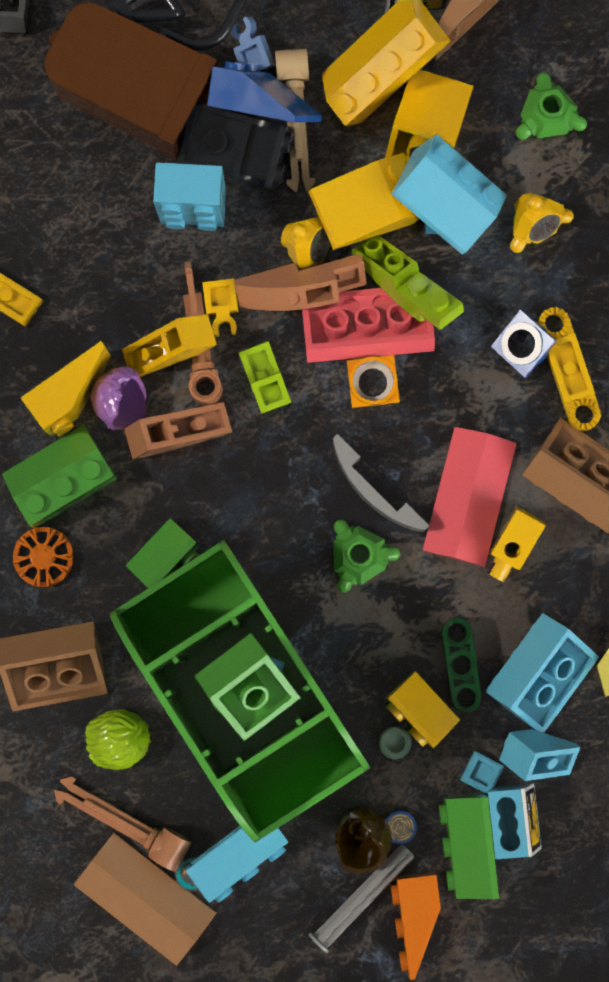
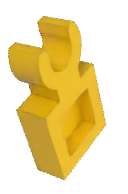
M234 278L202 282L206 314L208 316L216 315V319L212 324L215 337H219V326L223 323L229 324L232 335H236V322L230 317V313L239 312Z

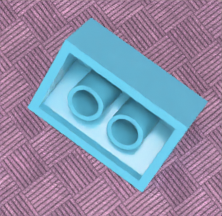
M437 134L413 151L391 195L462 255L469 250L497 218L507 197L503 191Z
M542 613L499 673L493 678L485 692L534 730L544 733L596 663L599 656L568 628Z

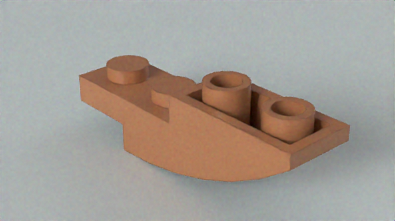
M360 254L298 271L296 264L292 263L234 280L240 307L267 311L309 309L340 302V292L367 285L364 261Z

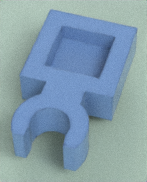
M252 17L243 18L246 25L243 33L240 30L239 24H234L230 33L240 42L239 46L233 48L238 63L258 64V71H265L275 66L276 64L265 36H255L257 29L255 20Z

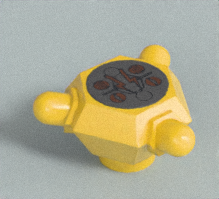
M534 193L522 195L514 204L516 212L513 218L514 238L510 243V249L515 253H520L526 244L542 242L555 234L561 223H570L574 218L573 212L565 209L564 205Z
M319 217L289 223L285 226L281 236L282 246L287 248L288 255L299 270L311 268L323 262L331 245Z

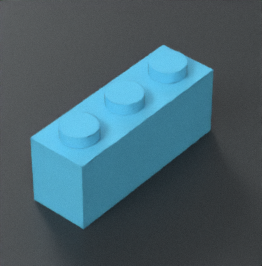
M238 826L184 868L209 903L214 899L220 902L233 892L231 886L242 879L243 882H246L260 871L257 866L267 858L272 862L286 851L283 846L288 841L278 828L255 843L242 827Z

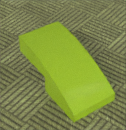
M269 341L238 352L261 414L292 403Z

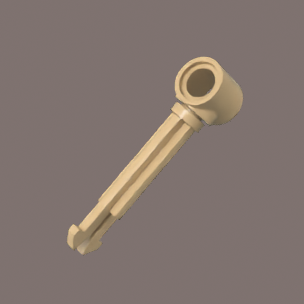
M307 48L275 51L277 79L304 100V83L309 81ZM287 121V125L292 128L291 133L295 135L294 145L291 154H289L292 179L287 180V186L297 193L299 184L298 162H301L302 180L306 192H308L315 184V178L309 177L306 122L294 123Z

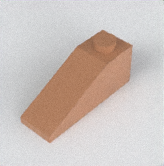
M224 402L139 419L124 428L132 459L168 452L232 433Z

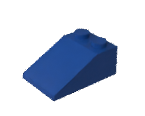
M226 61L225 67L213 66L207 106L294 123L321 122V114L271 73L258 71V64Z

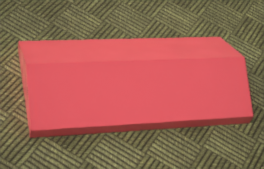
M454 427L422 551L485 567L517 443L488 433Z

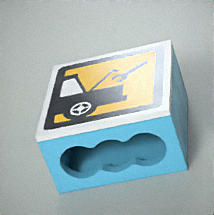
M534 783L498 786L489 791L488 797L495 859L532 857L542 848Z

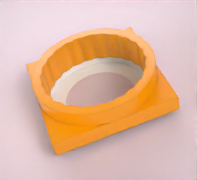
M394 355L373 356L346 361L352 408L400 403ZM371 368L382 371L387 378L385 391L376 397L365 395L359 388L360 375L365 370Z

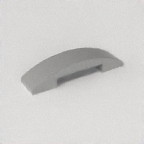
M338 434L333 438L334 451L344 475L354 490L368 505L385 518L405 528L424 532L429 527L407 503L396 511L353 468L360 460V456Z

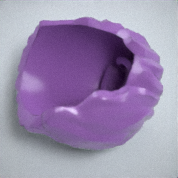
M127 366L113 368L96 379V383L90 393L93 410L105 422L108 429L124 430V428L137 420L146 417V389L136 370Z

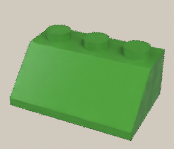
M85 425L80 426L2 473L15 503L32 528L41 526L117 480V477Z
M483 793L444 797V805H439L441 825L447 824L448 837L442 838L444 858L450 857L451 870L446 871L448 891L454 890L456 899H499L488 797Z

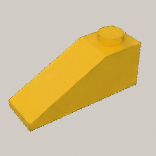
M208 314L177 318L123 348L122 351L127 367L136 370L139 377L197 356L216 346L217 343Z

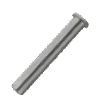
M400 845L386 859L384 864L380 865L314 934L311 932L308 934L310 938L325 953H328L329 950L327 948L414 859V855L404 845Z

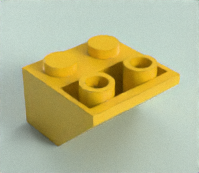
M416 671L409 675L386 697L390 702L386 708L399 722L406 719L412 726L408 732L422 747L428 744L434 748L460 721Z

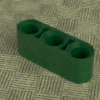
M453 618L446 621L441 628L449 698L455 709L461 712H471L481 702L471 626L466 620ZM454 623L460 624L465 631V636L460 642L452 641L447 634L449 626ZM459 655L466 657L469 661V669L462 675L457 674L452 668L454 658ZM463 688L470 689L474 695L472 704L467 707H463L457 702V694Z

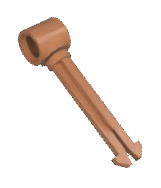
M191 261L184 262L189 294L183 295L186 317L205 315L202 293L195 292ZM210 349L192 357V373L189 374V391L197 404L202 406L216 404L220 400L223 391L218 370L214 369ZM202 381H210L215 385L214 391L210 395L203 396L197 392V387Z
M73 776L60 780L69 791L85 800L83 802L67 792L54 790L57 803L62 805L64 801H67L142 844L143 848L150 850L148 857L171 871L177 872L192 845V841L167 827L160 831L155 827L148 826L74 784L76 778Z

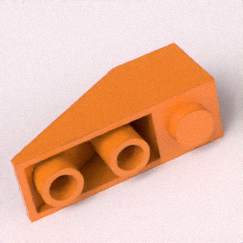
M435 872L397 876V885H391L393 905L400 906L401 918H395L397 939L404 938L405 951L399 952L401 971H408L410 980L416 978L441 909Z

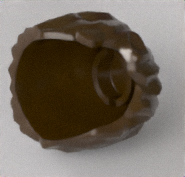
M357 806L349 809L337 823L335 848L340 864L345 870H348L350 873L364 875L366 872H373L375 868H379L386 861L392 841L391 829L386 819L370 808Z

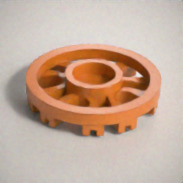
M37 527L24 533L16 542L13 552V563L18 575L25 582L37 587H50L63 581L70 573L74 562V552L68 538L60 531L50 527ZM47 532V539L45 543L41 544L38 541L37 533ZM30 536L37 544L34 548L26 540ZM53 536H58L59 538L53 547L49 546L48 544ZM65 544L68 553L57 555L56 548ZM22 545L30 550V554L26 557L19 556ZM57 558L67 560V566L56 564ZM30 559L32 564L20 567V562ZM53 566L62 572L56 579H53L50 574V568ZM32 567L37 569L34 580L25 574ZM41 570H46V582H41Z

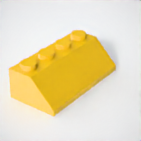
M399 0L322 73L326 101L345 126L362 123L451 40L421 0Z

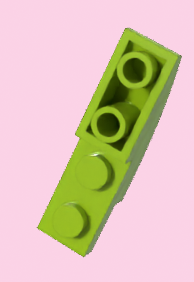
M378 235L366 239L352 250L353 255H361L365 271L399 306L420 323L426 319L441 330L464 312L461 301L420 273L416 261Z

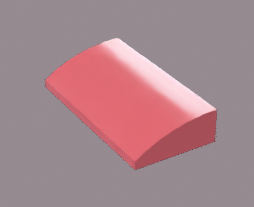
M382 288L343 291L339 293L340 302L302 309L307 363L432 352L435 348L433 324L426 319L420 323L399 306Z

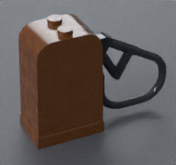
M111 0L107 9L90 2L81 3L73 7L66 16L61 28L56 27L51 34L49 40L51 47L44 61L46 74L57 96L64 102L163 152L165 156L177 161L187 120L196 103L208 104L213 66L218 67L217 59L197 51L213 48L227 38L247 0H235L219 30L212 36L204 39L188 38L165 26L160 27L158 32H155L138 24L140 22L180 20L186 13L177 0H162L167 8L131 10L129 5L137 0Z

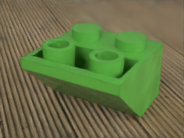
M170 518L125 566L147 588H150L198 557L200 554L197 550L200 546Z

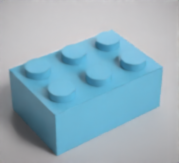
M156 163L153 202L161 224H166V227L170 229H184L185 225L198 226L197 229L203 231H215L217 227H224L226 186L222 166Z

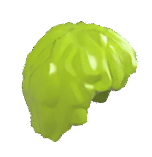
M126 709L111 710L99 715L86 726V750L90 753L89 758L98 767L123 770L131 768L145 756L151 743V733L148 731V724L138 714L128 712Z

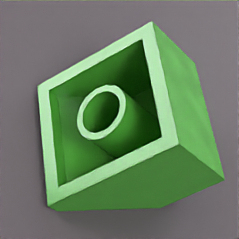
M252 633L195 675V678L209 699L244 741L300 699V696Z

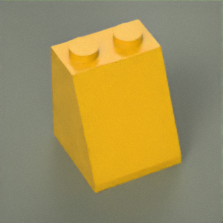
M419 70L407 82L393 124L385 158L404 152L408 161L417 147L436 134L454 149L473 85L428 71Z

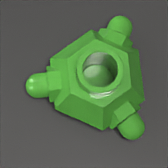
M540 73L536 79L537 85L534 86L535 89H530L521 112L522 124L516 129V136L521 140H525L530 135L544 138L568 134V131H572V129L583 131L587 127V121L578 115L579 112H577L578 107L560 85L555 86V83L551 82L550 76L547 73Z
M344 520L335 522L334 530L337 536L336 540L333 541L334 571L340 577L337 582V589L340 592H348L353 584L356 585L358 583L362 585L384 571L388 561H396L400 558V550L397 547H388L385 544V539L360 526L355 528L353 526L349 527Z

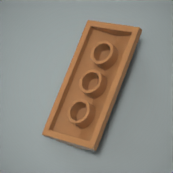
M115 832L74 884L75 887L176 966L217 914L215 910L188 889L182 887L179 882Z

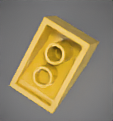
M404 152L372 162L308 191L333 250L412 225L420 219L391 195L408 162Z
M102 341L21 397L39 425L51 437L55 434L61 437L74 427L72 422L78 419L90 397L96 379L102 375L111 355Z

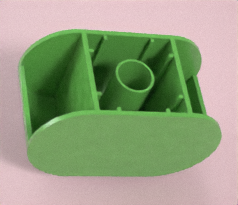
M222 540L217 545L110 612V618L134 662L217 793L253 842H258L371 768L225 540ZM252 633L271 658L285 662L282 674L300 696V699L244 741L209 699L195 678V675Z

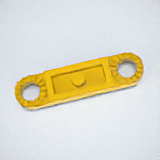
M551 307L544 310L538 319V323L557 340L548 351L547 358L570 425L576 430L588 431L598 424L601 410L570 318L563 309ZM552 315L559 317L563 323L562 329L556 333L550 332L545 327L546 318ZM580 406L589 407L593 413L591 422L584 424L578 421L575 415L576 409Z

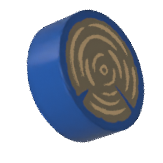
M394 811L387 816L386 821L391 829V842L406 844L414 838L417 825L411 814L405 811Z

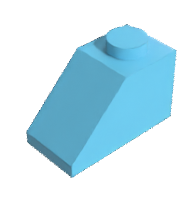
M533 729L509 732L499 760L524 781L570 775L580 746Z

